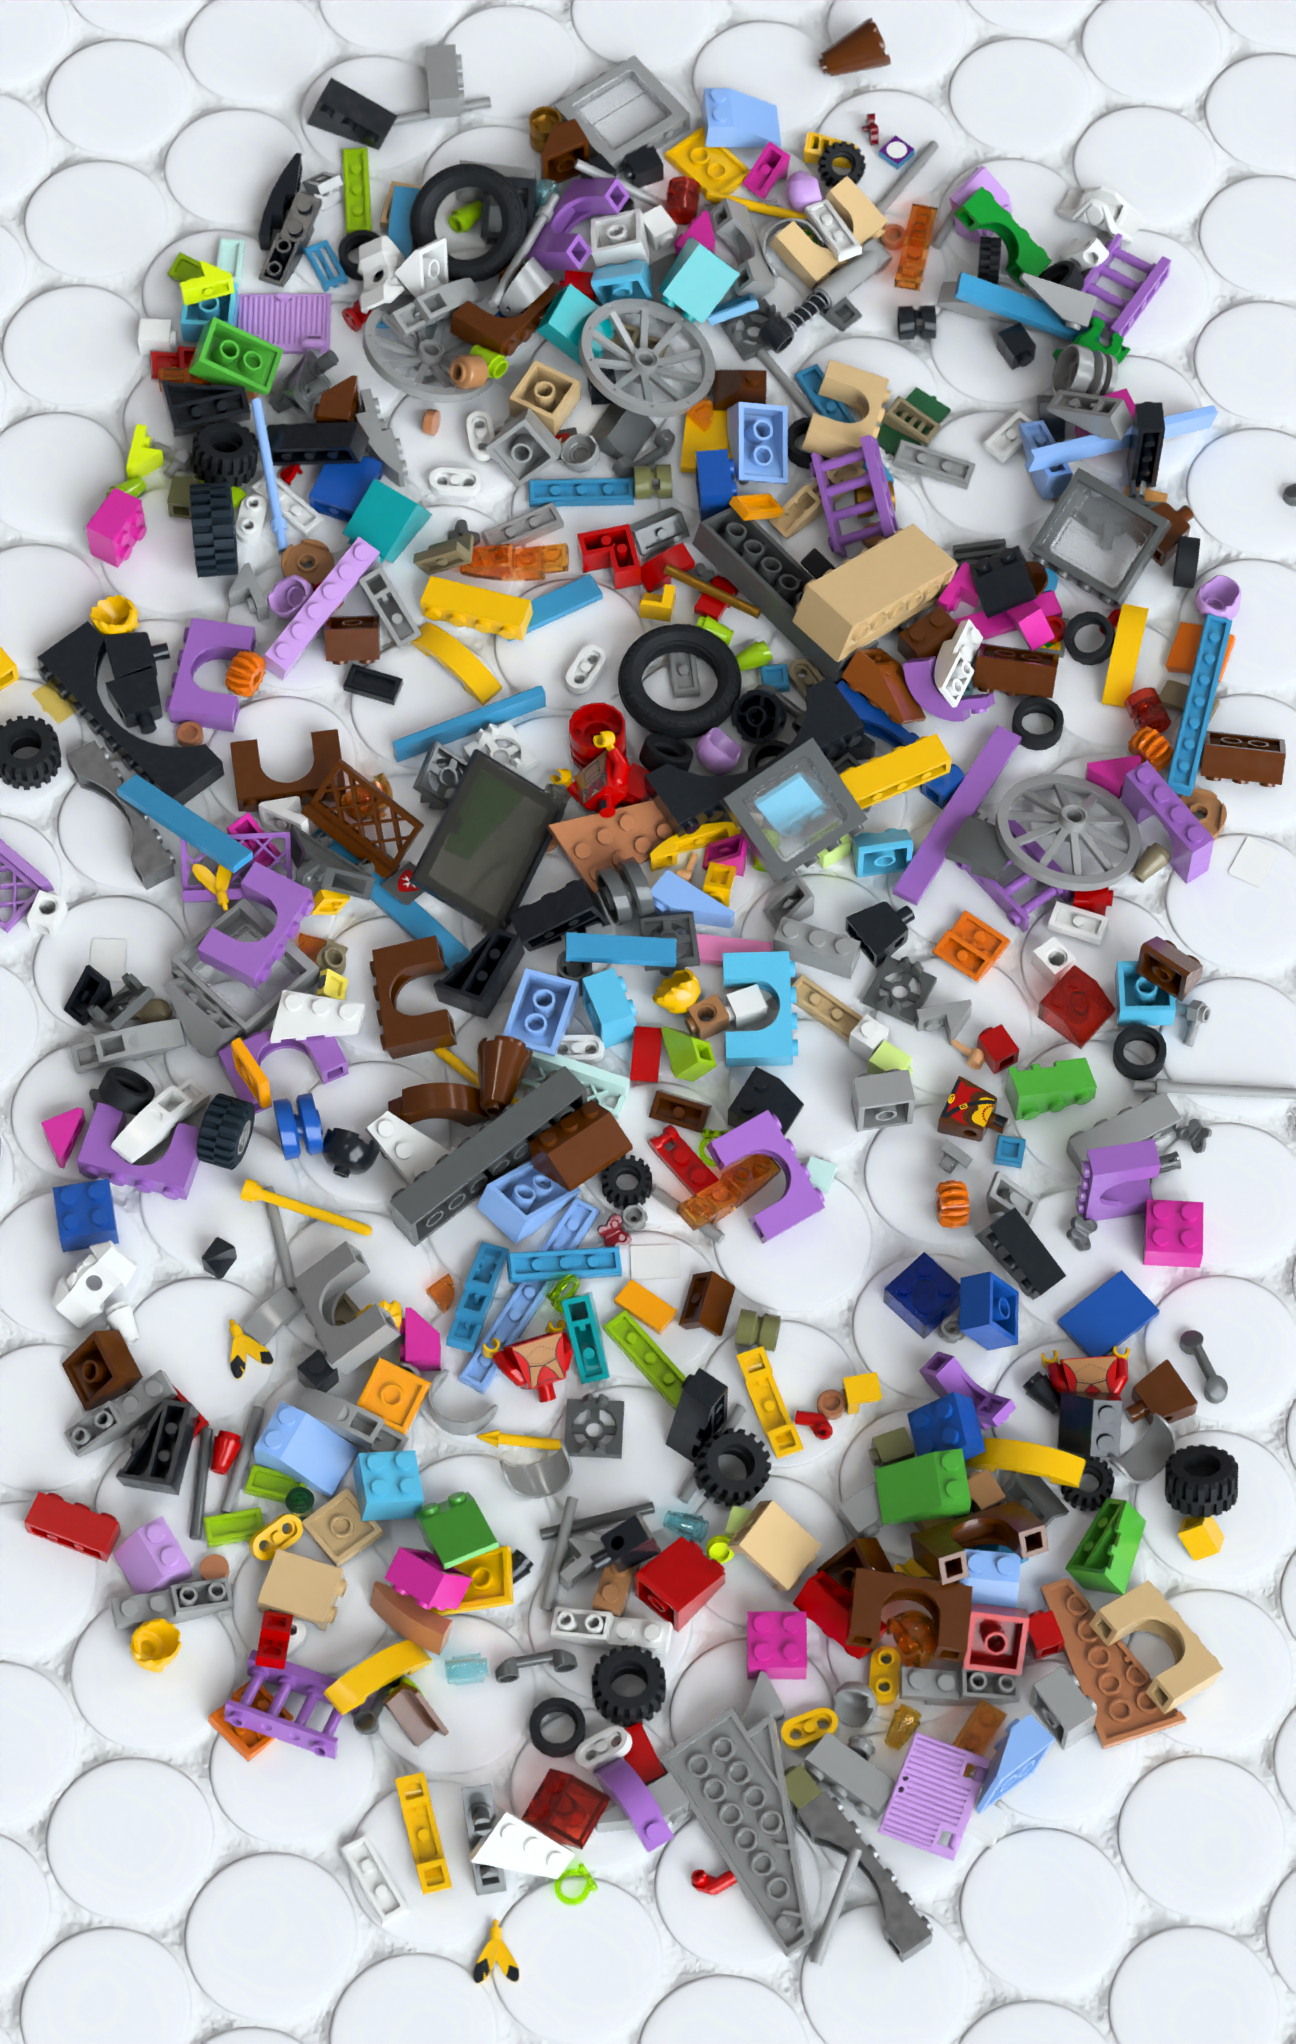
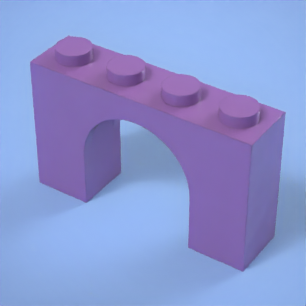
M618 178L573 179L554 207V214L549 223L543 226L526 256L527 259L530 260L534 257L546 271L580 270L592 251L579 233L570 232L576 225L591 216L619 213L630 195Z
M192 618L190 628L186 627L184 630V650H180L178 653L177 665L179 670L178 673L174 672L171 687L174 690L172 696L168 695L165 710L169 712L172 723L182 724L186 721H194L203 728L234 732L240 710L238 696L204 690L193 681V677L198 668L209 661L217 659L232 661L233 657H236L240 651L254 652L257 642L255 627Z
M1148 761L1126 773L1121 802L1132 813L1137 825L1152 815L1159 819L1172 843L1170 865L1176 873L1188 884L1208 871L1214 844V838Z
M255 861L241 882L243 895L268 907L276 914L277 922L274 929L268 936L259 941L242 942L211 927L197 948L200 961L257 990L261 982L265 983L268 980L272 965L276 960L279 961L283 957L287 942L290 938L294 939L296 937L301 921L305 916L308 917L311 914L315 903L312 890Z
M271 1028L264 1032H255L242 1041L259 1067L270 1053L279 1049L290 1048L299 1050L309 1057L323 1085L349 1074L347 1060L334 1036L325 1037L324 1035L307 1037L306 1040L296 1041V1038L283 1039L279 1043H271L270 1037L273 1030ZM231 1043L218 1051L220 1065L236 1097L253 1103L255 1114L271 1108L272 1105L265 1109L260 1107L234 1068Z
M98 1102L77 1158L79 1173H82L83 1176L89 1179H109L110 1183L117 1186H133L144 1193H151L153 1191L161 1193L168 1199L177 1200L180 1198L187 1200L200 1163L197 1156V1139L200 1128L178 1122L170 1147L159 1161L145 1166L133 1165L123 1160L111 1148L113 1141L125 1128L127 1122L126 1114L111 1105Z
M769 1110L711 1141L706 1146L720 1171L752 1154L769 1156L781 1166L786 1179L783 1196L778 1202L749 1219L762 1244L825 1208L823 1194L817 1187L814 1188L811 1184L809 1170L804 1163H799L795 1156L796 1149L789 1138L785 1139L780 1130L782 1125L775 1114L771 1115Z
M1155 1139L1087 1150L1086 1159L1082 1161L1083 1173L1079 1175L1081 1185L1077 1186L1078 1197H1075L1078 1214H1083L1084 1221H1101L1144 1214L1147 1199L1153 1200L1148 1178L1158 1177L1161 1166Z

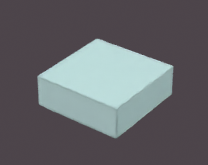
M811 1156L807 1164V1169L811 1176L809 1180L814 1188L817 1187L820 1191L828 1193L837 1170V1165Z

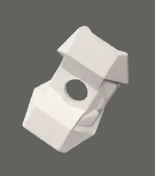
M1103 186L1070 188L1062 206L1057 210V214L1070 221L1077 219L1083 223L1089 224L1090 222L1091 225L1098 226L1099 229L1109 232L1110 237L1115 238L1119 233L1122 235V240L1127 242L1132 241L1144 219L1117 192Z
M380 236L359 246L358 273L363 276L364 290L359 296L361 312L365 314L370 309L383 303H392L399 295L412 294L395 275V271L406 260L388 236ZM379 271H384L383 278L377 281L375 275Z
M111 1240L89 1246L90 1253H86L74 1269L59 1279L52 1305L79 1329L103 1313L105 1299L119 1284L126 1288L137 1267V1263L117 1249ZM91 1275H97L102 1279L103 1285L98 1290H92L87 1286L86 1279Z

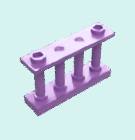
M1119 233L1112 241H1107L1104 247L1109 251L1108 257L1100 265L1091 269L1084 279L1085 282L1081 289V292L1096 296L1121 310L1120 316L1112 319L1093 309L1091 318L1098 316L1105 322L1104 326L1110 332L1109 338L1115 332L1125 338L1168 278L1171 267V260L1164 256L1161 257L1157 264L1153 263L1151 265L1122 250V235ZM1114 258H1117L1146 273L1147 278L1144 282L1140 281L1138 283L1108 266ZM1101 276H1104L1133 291L1134 296L1131 300L1127 299L1125 301L1095 284Z
M871 435L860 437L862 446L859 447V450L826 461L818 453H811L812 462L810 463V470L813 477L817 478L831 536L828 537V544L831 551L841 558L847 557L846 545L878 535L888 539L899 529L878 441ZM860 460L866 462L868 471L865 472V475L830 486L827 471ZM866 485L872 486L874 496L871 497V500L836 511L833 496ZM872 510L878 511L880 521L877 522V525L842 536L840 520Z
M1008 820L1009 828L1014 838L1027 833L1016 820ZM1036 841L1020 846L1029 857L1038 863L1046 853ZM1053 859L1047 866V868L1065 873ZM1009 860L1008 863H1007V865H1006L1005 867H1007L1008 865H1010V864L1012 863V861ZM955 862L957 867L965 870L1006 913L1008 921L1013 926H1018L1023 932L1028 930L1030 919L1028 914L1050 898L1060 896L1067 902L1074 897V891L1048 885L1046 889L1020 907L1011 898V895L1033 880V877L1024 872L1002 888L995 880L971 874V866Z
M252 1649L248 1657L247 1675L252 1678L239 1703L227 1699L224 1721L230 1722L236 1727H244L304 1748L318 1756L335 1759L337 1756L338 1738L333 1735L343 1715L341 1716L334 1707L322 1732L305 1726L317 1701L331 1704L324 1695V1691L338 1679L288 1661L285 1663L284 1670L255 1665L257 1651ZM262 1682L279 1686L267 1713L250 1707ZM290 1691L307 1696L295 1722L278 1717ZM361 1705L352 1709L351 1712L357 1713Z

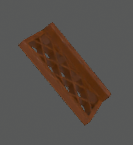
M342 759L336 761L311 802L306 804L301 811L305 817L359 860L367 858L366 864L373 862L375 866L374 872L383 879L394 875L400 868L399 863L424 827L422 822ZM340 769L348 774L350 785L338 786L337 774ZM364 787L367 789L371 802L359 803L357 788ZM351 789L353 804L342 806L339 790ZM333 791L335 807H328L321 801L325 792ZM377 804H386L390 808L391 818L380 820ZM371 805L374 821L363 822L360 807ZM354 808L357 823H348L344 818L343 809ZM406 820L414 827L410 835L401 836L398 821ZM392 822L395 837L384 839L381 823ZM375 824L378 840L368 839L365 836L364 826ZM396 841L398 853L395 858L386 853L385 842Z

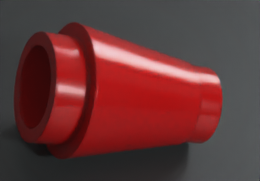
M219 1430L218 1436H214L210 1471L220 1475H227L242 1446L240 1443L241 1436Z

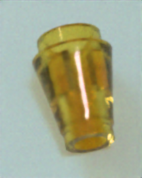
M901 1704L899 1709L894 1711L884 1743L900 1751L901 1747L920 1726L921 1722L919 1720L922 1715L913 1708Z

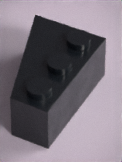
M331 77L318 99L307 124L379 150L398 115Z
M161 380V389L174 437L195 433L199 428L203 429V425H211L212 422L216 421L219 423L224 421L237 423L250 420L251 410L244 387L214 384L199 385L190 382L175 383Z
M583 878L570 881L564 888L556 892L547 893L540 900L530 905H523L516 912L509 915L517 935L520 936L522 945L529 952L562 941L561 936L565 935L566 932L577 931V933H586V927L601 923L602 927L611 925L599 896Z
M495 927L471 949V954L461 963L457 962L452 967L453 970L443 980L438 979L433 984L439 1002L488 1019L525 954L520 936Z
M1016 1208L1008 1211L975 1235L978 1241L1018 1283L1021 1291L1033 1300L1066 1277V1274Z
M701 1368L694 1375L689 1374L681 1386L683 1390L666 1441L667 1446L692 1463L698 1457L699 1450L707 1440L713 1437L727 1420L728 1386Z
M163 1399L145 1428V1434L138 1445L133 1447L130 1452V1458L123 1469H120L116 1475V1478L123 1486L179 1496L199 1412L193 1404Z

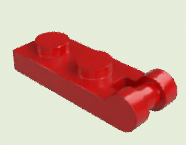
M672 1125L665 1127L663 1133L658 1137L653 1136L647 1141L652 1151L696 1200L719 1185V1179L679 1136V1133ZM670 1142L674 1147L668 1151L664 1146Z

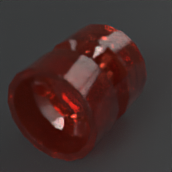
M675 177L668 183L665 211L676 225H689L697 217V202H699L701 185L690 177Z
M1155 688L1140 689L1132 693L1125 700L1124 705L1130 717L1134 719L1133 724L1137 731L1147 726L1161 734L1171 725V719L1166 709L1162 706V701Z

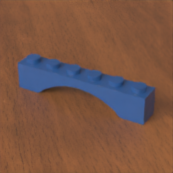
M843 680L836 685L864 723V733L882 739L895 748L899 746L905 747L915 743L920 738L917 734L908 732L901 724L890 720L887 714L881 711V709L872 706L861 693L850 689ZM951 764L949 773L921 784V793L942 809L949 803L963 781L964 774L957 765Z

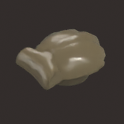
M327 938L325 946L320 950L316 958L319 970L322 971L328 968L339 975L343 974L346 968L345 954L349 948Z
M152 998L131 1019L140 1020L144 1024L165 1021L172 1017L171 1007L163 999Z

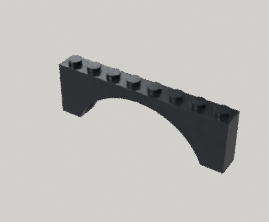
M88 621L37 657L40 677L46 683L50 681L55 686L54 689L57 695L62 700L67 699L71 703L74 713L79 718L83 716L88 721L87 724L95 735L100 734L105 739L104 742L112 753L117 752L121 756L124 766L129 771L134 770L140 777L180 804H186L224 776L222 761L206 744L191 747H169L150 743L129 733L110 716L102 704L97 691L99 669L107 653L105 639Z
M827 677L806 689V714L803 724L791 744L773 760L756 769L727 776L699 775L684 771L667 763L645 775V790L678 837L692 834L701 825L709 821L714 822L726 813L719 802L807 740L813 737L826 758L831 759L840 750L848 746L853 747L863 739L864 723L832 679ZM802 757L744 797L743 804L755 796H763L770 788L783 783L796 773L811 770L815 764L810 757Z

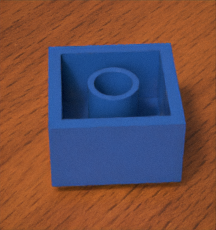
M728 449L696 451V488L700 522L730 508V500L733 496H737V484L734 481V459H729Z
M109 1179L53 1187L59 1238L63 1252L88 1249L91 1245L110 1240L113 1244H119Z
M991 1271L962 1277L958 1292L960 1301L958 1326L960 1331L988 1351L1018 1345L1019 1292Z
M952 1392L907 1413L917 1456L937 1451L963 1449L964 1461L986 1451L973 1398Z

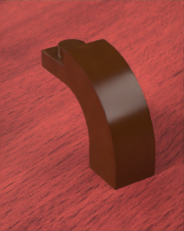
M427 1083L402 1089L401 1097L388 1101V1111L409 1125L426 1119L440 1118L453 1120L466 1127H470L489 1119V1115L480 1107L479 1089L463 1084Z

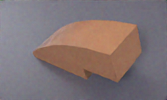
M376 1581L370 1601V1606L403 1637L430 1652L440 1655L448 1642L452 1620L419 1606L414 1602L416 1599L414 1596L400 1594L393 1590L392 1587Z

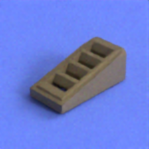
M901 396L897 397L882 419V422L888 427L925 446L929 444L941 427L940 424ZM899 412L902 415L899 417L896 415V413ZM906 417L911 418L909 423L904 421ZM915 422L920 423L917 429L913 427ZM925 426L930 428L926 435L921 433Z

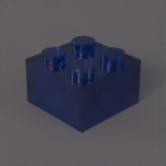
M923 1252L884 1288L883 1302L917 1334L925 1339L941 1324L943 1319L949 1317L960 1306L958 1297L960 1284L929 1255Z

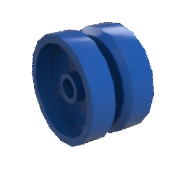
M312 1093L297 1096V1114H293L291 1102L287 1098L274 1100V1112L285 1161L300 1157L301 1148L299 1140L302 1139L306 1152L309 1155L322 1153L324 1148L321 1136L323 1135L319 1111L315 1108Z

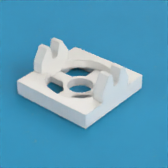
M509 721L499 727L491 723L485 732L483 729H480L475 736V740L463 747V752L468 759H470L475 749L481 751L485 745L491 752V758L496 753L503 752L508 756V759L501 764L519 775L538 766L536 758ZM506 739L513 742L514 745L506 749L498 747L494 740ZM520 752V759L515 758L511 765V757Z

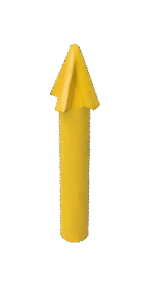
M500 1429L477 1435V1438L497 1448L498 1444L556 1451L562 1447L560 1439L500 1433Z

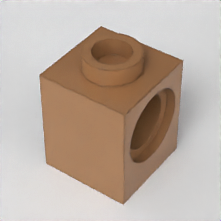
M717 994L687 1007L685 1025L691 1035L695 1034L698 1038L705 1040L728 1029L730 1016ZM710 1017L711 1020L705 1022L700 1020V1018Z

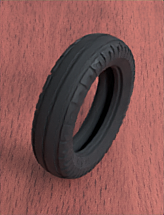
M458 164L439 171L420 189L411 210L410 232L414 247L417 250L437 239L435 217L439 206L448 195L466 187H476L488 192L498 204L502 218L500 235L494 246L484 255L468 260L456 259L447 253L448 280L456 281L470 277L476 283L498 275L511 263L525 238L526 212L518 191L504 175L480 164Z
M672 624L648 631L629 647L621 661L618 673L620 698L629 715L640 726L652 733H663L679 739L699 737L712 728L719 727L731 715L734 702L739 700L741 693V671L732 650L717 635L693 625ZM673 652L689 653L698 656L710 665L716 675L718 686L713 696L700 707L686 711L670 710L655 703L646 693L642 684V676L645 669L653 660L662 655Z

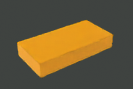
M770 493L733 496L729 502L731 507L744 521L780 518L784 512L783 508Z
M632 1279L614 1299L615 1305L626 1310L631 1316L659 1335L677 1314L675 1308Z

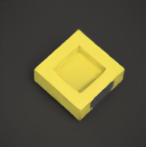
M328 968L322 970L316 996L345 1000L348 979Z

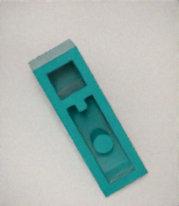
M592 1292L564 1298L561 1302L581 1383L586 1384L610 1378L599 1318Z

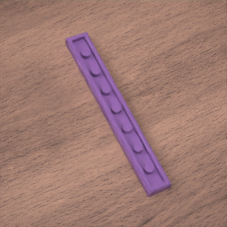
M996 727L893 889L894 895L916 906L918 905L946 861L945 850L967 816L974 817L1021 743V736L1003 727Z

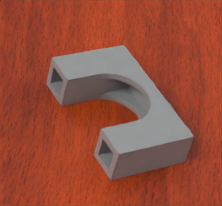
M345 1241L294 1279L293 1282L298 1291L296 1292V1297L307 1310L305 1316L317 1332L315 1338L327 1353L325 1360L332 1369L337 1368L348 1375L401 1334L392 1315L376 1303L351 1322L336 1326L334 1315L339 1299L350 1287L371 1272L361 1251Z

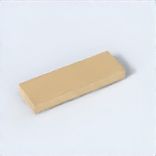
M801 974L791 986L796 987V1003L793 1004L849 1043L850 1033L863 1017Z

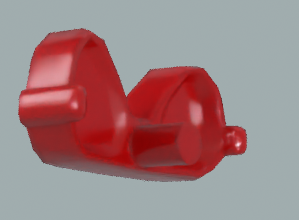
M290 465L281 471L280 477L288 485H291V481L295 478L296 473L301 475L303 471L300 469V465Z

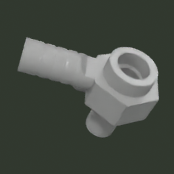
M159 442L154 444L153 449L162 450L163 456L170 462L163 472L166 477L172 479L178 470L187 471L191 466L192 454L186 448L172 449Z
M1194 999L1190 1005L1179 1002L1176 1004L1175 1013L1187 1016L1188 1029L1183 1044L1188 1047H1193L1199 1026L1202 1023H1207L1211 1014L1210 1007L1204 1002Z

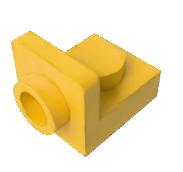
M710 862L703 884V892L729 908L737 867Z
M319 890L313 898L315 905L311 915H337L350 900L349 895L329 890Z

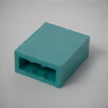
M569 284L557 292L536 331L582 366L578 350L580 334L589 316L599 306ZM609 318L602 321L595 328L596 331L608 339L613 338L615 335L613 331L614 326ZM592 339L594 358H602L604 354L603 346Z

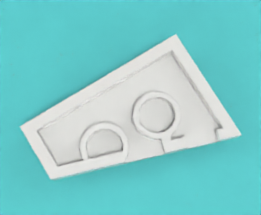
M283 990L270 1037L271 1043H279L283 1039L296 1038V1041L306 1040L307 1037L319 1035L333 1037L359 1034L365 1005Z
M389 1111L365 1128L367 1134L380 1146V1150L409 1185L413 1183L414 1179L421 1172H428L443 1155H450L452 1153Z
M502 1808L491 1824V1832L480 1839L468 1858L474 1863L558 1879L575 1854L568 1847Z

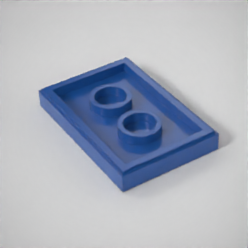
M1121 1270L1058 1319L1057 1324L1087 1357L1107 1356L1113 1351L1114 1346L1118 1347L1158 1316L1160 1310Z

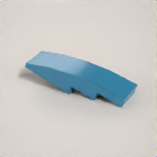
M486 1242L481 1243L465 1281V1290L457 1306L455 1319L446 1339V1346L471 1353L474 1352L498 1288L509 1249Z

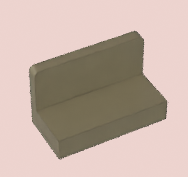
M467 534L430 545L428 550L414 554L413 563L427 575L472 563L474 536Z

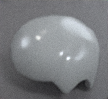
M577 434L570 436L563 443L560 456L567 468L581 473L589 471L597 465L600 458V449L593 436Z
M858 1681L845 1682L837 1688L833 1699H835L833 1711L837 1718L843 1724L852 1728H863L868 1725L877 1709V1698L873 1690Z

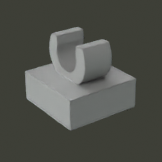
M947 1139L940 1147L947 1155L941 1160L939 1166L950 1174L958 1163L967 1168L973 1160L968 1154Z

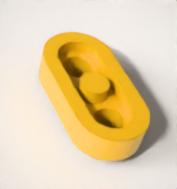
M286 1513L277 1516L251 1537L249 1551L252 1556L259 1560L269 1561L274 1558L277 1549L283 1551L302 1535L303 1525L301 1520L295 1515ZM287 1523L288 1530L283 1533L282 1526ZM264 1540L266 1543L265 1548L260 1550L259 1544Z
M889 1646L877 1648L871 1657L869 1687L876 1694L877 1705L880 1706L892 1704L897 1699L899 1690L900 1655L894 1648ZM882 1657H889L891 1662L884 1664L880 1659ZM884 1684L889 1687V1690L882 1692L878 1687Z
M820 1707L793 1717L783 1724L781 1740L787 1748L792 1750H800L818 1743L826 1732L832 1736L836 1733L838 1728L837 1715L829 1708ZM823 1721L828 1724V1727L821 1729L817 1724ZM798 1732L801 1737L795 1740L790 1737V1734Z

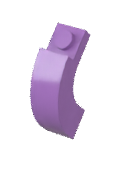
M936 656L909 659L903 663L905 680L912 696L923 709L938 718L956 722L965 721L971 717V714L987 712V708L995 703L994 693L962 695L957 707L952 708L935 683Z
M937 1351L919 1370L923 1378L940 1398L952 1392L973 1398L980 1428L987 1430L990 1426L998 1427L1004 1423L1016 1408L1011 1399L992 1394L975 1383L952 1355Z
M620 1757L593 1772L607 1798L615 1801L625 1814L646 1852H651L674 1837L660 1813L661 1809L635 1770L623 1758Z

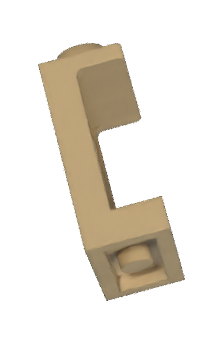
M773 1500L760 1501L727 1545L735 1554L743 1553L775 1583L773 1588L776 1591L794 1589L801 1580L800 1575L803 1570L811 1566L817 1559L816 1553L822 1546Z
M277 1549L257 1600L258 1609L263 1613L264 1610H275L291 1614L294 1617L319 1625L320 1630L326 1631L328 1623L333 1624L336 1618L338 1607L335 1604L338 1597L344 1596L348 1581L345 1580L344 1571L341 1568Z

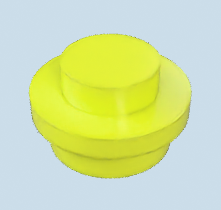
M726 1535L711 1537L706 1544L707 1556L710 1559L717 1560L720 1564L729 1561L734 1556V1552L727 1547L732 1539Z

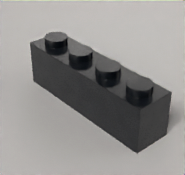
M1148 401L1135 404L1127 456L1129 483L1135 480L1136 488H1140L1141 481L1146 482V487H1156L1165 434L1162 402L1153 403Z
M353 421L267 425L266 427L273 466L361 463L369 441V437L360 423Z

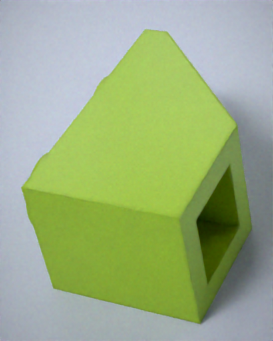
M666 1026L661 1028L664 1046L667 1049L671 1070L675 1078L694 1082L717 1067L710 1042L681 1030Z

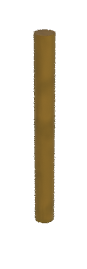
M670 564L665 567L664 574L756 619L760 616L762 609Z

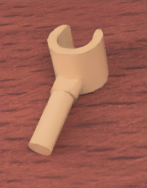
M692 853L686 870H677V875L692 884V872L698 858L696 853Z
M954 1039L951 1045L968 1056L966 1064L974 1070H980L984 1063L982 1050L978 1048L972 1050Z

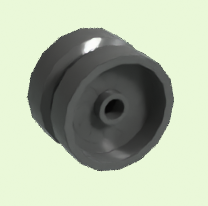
M634 857L618 862L617 871L612 866L596 871L595 876L602 901L616 926L632 921L633 912L640 918L655 911L649 884L642 868Z

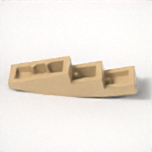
M848 464L832 469L830 472L827 471L831 486L865 475L866 471L863 468ZM817 479L809 487L805 484L782 507L784 512L780 518H771L768 521L785 539L795 535L825 512ZM849 491L833 496L834 504Z

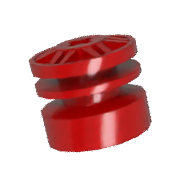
M590 703L576 710L569 720L571 758L580 770L584 769L606 749V747H596L593 742V737L601 735L600 732L602 731L613 732L615 735L613 745L615 748L618 746L626 757L625 720L621 712L614 706L606 703Z

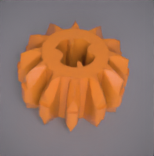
M240 651L236 657H233L231 665H228L229 669L226 673L225 685L233 694L251 697L255 691L259 690V685L263 682V676L266 674L264 671L266 663L264 658L252 651Z
M1146 726L1137 731L1128 741L1129 751L1133 754L1132 756H1141V764L1148 761L1156 771L1160 772L1171 763L1173 748L1169 746L1170 743L1157 730Z
M955 1180L939 1183L935 1190V1208L939 1224L943 1228L950 1227V1229L966 1226L970 1212L967 1186L962 1181Z

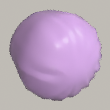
M797 171L788 178L786 197L794 211L804 213V207L823 200L816 177L809 176L804 171Z
M293 574L281 579L274 585L272 592L267 596L268 605L277 616L287 621H292L314 591L312 585L306 579Z
M1217 575L1198 589L1194 601L1197 611L1204 618L1206 614H1211L1231 620L1239 611L1242 596L1241 589L1233 579Z
M714 727L699 737L695 752L697 759L706 769L723 775L735 769L742 753V748L723 731Z

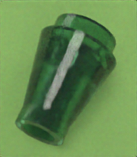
M295 1487L287 1494L285 1504L289 1511L302 1522L312 1514L314 1495L304 1487Z

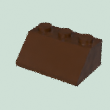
M981 643L977 653L972 687H978L979 691L985 693H993L994 690L1005 691V695L1019 697L1020 694L1031 695V697L1053 698L1059 654L1039 651L1032 652L1026 649Z
M1207 731L1202 749L1200 776H1205V779L1210 781H1221V778L1232 779V782L1237 784H1248V781L1259 782V785L1264 787H1275L1276 784L1282 785L1286 758L1285 740Z
M593 1100L529 1142L533 1168L569 1192L633 1149L631 1142L612 1113Z

